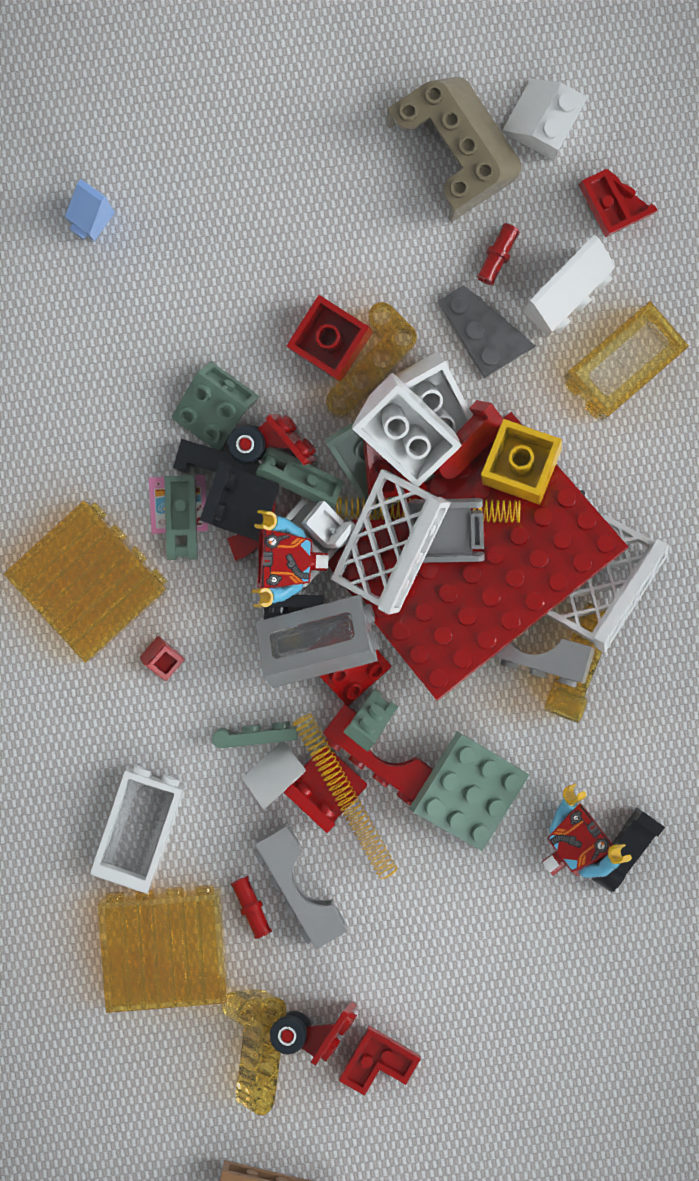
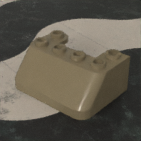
M451 77L429 81L387 108L386 125L389 129L397 124L402 129L412 130L430 119L462 167L460 171L449 177L444 185V196L451 206L448 217L451 223L518 178L521 171L520 159L469 82L464 78Z

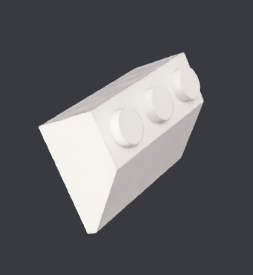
M595 234L539 290L523 311L548 337L554 331L560 334L571 322L568 316L575 309L580 313L592 301L589 295L596 288L601 292L613 279L609 274L613 271L615 265Z
M393 373L369 395L352 425V429L417 487L462 446L455 431Z

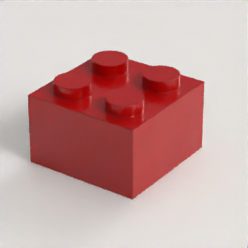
M318 295L286 347L341 383L373 334V331L368 325L321 295Z

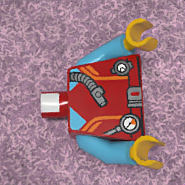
M258 510L257 513L262 514L264 518L262 524L254 525L255 528L261 529L259 530L257 588L259 589H253L251 593H258L260 596L259 603L253 604L254 607H268L272 603L285 601L300 592L303 584L310 583L311 570L327 571L328 553L312 552V539L306 538L304 530L287 518L276 516L271 511Z
M574 783L564 788V798L555 813L549 829L550 835L547 839L556 851L542 862L552 876L567 866L575 876H582L584 878L605 877L616 869L620 863L629 862L632 857L631 855L621 856V849L626 845H613L581 803L577 806V802L586 798V792L582 791L576 796L574 788L577 784Z

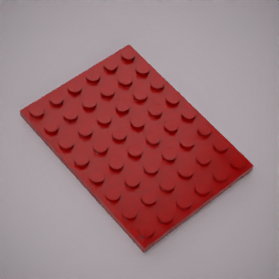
M512 412L503 418L522 425ZM496 437L455 478L447 479L435 476L425 482L427 492L443 499H483V516L485 500H487L488 519L491 500H493L494 520L497 500H499L500 519L503 500H505L506 519L509 500L511 501L512 518L515 500L517 501L518 513V503L520 500V523L516 520V507L513 523L510 519V507L507 523L504 518V509L501 523L499 522L498 510L495 523L493 522L492 511L490 522L487 521L485 512L483 522L484 549H472V552H484V561L422 563L398 613L386 614L378 609L379 606L363 598L366 604L372 605L375 625L437 702L628 549V545L557 464L540 505L483 485L481 474ZM418 495L406 498L407 502H409L410 498L411 500L424 499ZM399 501L400 518L403 513L401 501ZM396 503V504L393 506V507H394V517H395V518H396V514H397V506H398V503ZM346 545L341 547L328 561V566L333 572ZM395 552L381 553L385 570L394 568L397 562ZM349 564L346 566L342 577L346 578L347 580H349ZM381 576L380 582L368 581L371 593L378 597L381 596L384 590ZM362 583L356 584L363 588ZM347 589L352 596L358 595L352 592L351 590Z

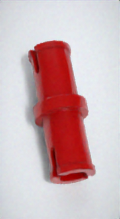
M504 223L493 246H489L486 251L488 256L476 276L484 284L493 286L503 264L509 261V252L517 236L520 234L519 229L515 226Z
M245 876L231 883L230 885L233 887L242 907L239 909L240 913L246 916L254 938L259 939L272 932L261 908L263 903L257 899L249 877Z

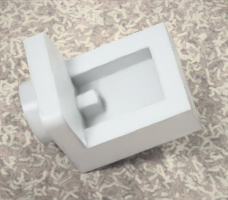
M319 501L301 523L324 548L343 547L348 543L351 532L355 528V524L352 521L345 522L325 501Z

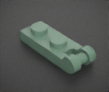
M269 447L265 450L262 457L264 462L258 466L256 476L278 483L280 486L315 503L325 501L333 509L344 481L311 465H303L299 459L276 448ZM278 465V466L282 467V468H283V471L280 470V469H278V468H276L275 466Z
M164 476L167 560H177V557H188V560L198 559L196 476ZM176 536H187V545H177Z
M376 688L365 699L344 731L347 736L367 752L376 743L390 718L398 709V706L392 701L388 703L381 697L382 693Z
M290 721L272 723V728L260 729V724L242 726V732L233 733L227 728H220L213 734L212 742L218 748L293 741L298 740V731H296L297 726H290Z

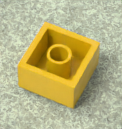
M503 419L481 474L483 485L540 505L561 453L562 439Z

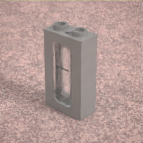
M356 595L257 621L256 629L262 672L265 680L272 688L378 661L376 650L380 649V643L376 631L372 632L371 622H375L372 605L366 604L361 595Z

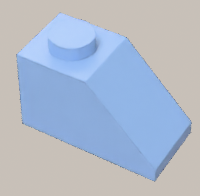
M80 179L75 187L65 218L71 224L69 229L83 240L87 236L95 241L115 211L106 196Z

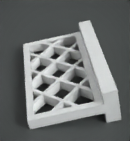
M381 469L331 580L379 606L378 609L386 614L398 613L451 502L442 497H436L389 471ZM386 479L395 483L399 496L385 501L382 488ZM403 488L410 492L405 494ZM418 495L426 499L421 511L411 515L406 498ZM401 501L405 517L392 522L387 505ZM381 507L386 524L372 528L369 516L372 510ZM407 521L410 535L407 540L398 543L393 526ZM387 528L392 545L379 549L374 532ZM368 535L373 552L360 556L356 544L360 537ZM394 549L397 558L395 567L385 570L380 553ZM375 556L379 573L366 577L361 560ZM355 562L360 579L351 582L342 577L346 566ZM381 576L384 590L380 597L371 593L368 580ZM362 583L363 588L356 584Z
M604 515L603 518L613 529L619 532V536L626 544L639 542L646 546L647 549L643 555L632 558L629 557L627 549L624 552L626 559L611 562L601 571L607 570L610 583L593 587L590 579L587 581L589 588L575 591L566 599H570L573 613L560 615L551 610L545 615L594 643V647L604 653L668 556L669 546L659 539L655 542L607 515ZM633 563H637L636 566H635L634 569H633V568H632V564H633ZM628 565L630 573L628 578L614 582L611 568ZM621 587V589L617 593L616 588ZM612 589L614 596L612 603L598 607L595 593ZM591 594L594 608L577 611L573 598ZM606 611L601 618L600 612ZM596 613L598 624L592 633L580 626L578 617ZM574 618H575L576 624H575L574 622L570 621L569 619H574Z

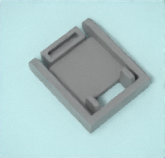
M426 499L409 500L408 506L411 515L421 511ZM445 499L451 502L423 563L484 561V552H472V549H484L483 511L471 510V508L483 507V499Z

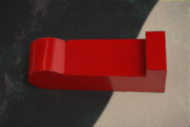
M476 400L469 409L473 416L456 433L462 446L433 475L447 479L455 478L497 436L503 418L492 403Z

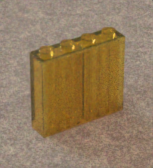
M85 500L13 564L4 575L84 663H88L99 655L169 589L164 585L168 581L157 568L152 571L144 563L148 558L137 546L131 549L124 541L127 535L116 524L111 527L104 519L107 515L106 512L96 502L90 504Z
M200 885L195 887L196 891H184L183 887L167 888L166 893L154 894L152 889H150L148 894L136 891V895L124 896V892L105 894L106 898H102L98 902L106 1013L226 1004L228 1002L229 985L221 889H214L213 885Z

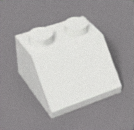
M530 79L502 133L554 161L588 97L560 82Z

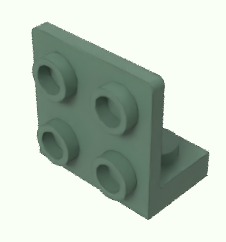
M210 362L196 373L174 411L172 419L210 447L222 450L242 416L255 405L259 396L216 364Z

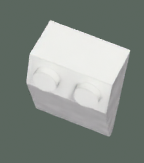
M437 351L396 374L455 433L473 416L446 362Z

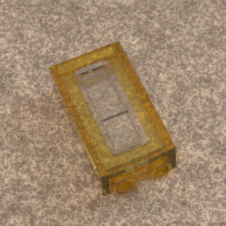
M649 301L564 375L567 380L565 385L575 396L580 395L585 400L586 410L595 419L599 417L603 421L684 352L689 345L654 304Z

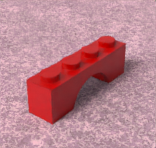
M344 703L323 730V734L326 736L324 741L328 742V745L336 751L342 748L350 754L348 759L360 769H363L365 766L375 772L372 777L386 788L391 784L399 790L396 795L411 806L433 768L417 756L405 762L390 763L378 758L371 749L367 752L344 733L357 713Z

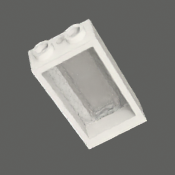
M135 765L133 769L128 768L124 772L90 875L148 894L186 786L180 785V780L175 777L163 775L162 778L151 775L152 771L150 769Z

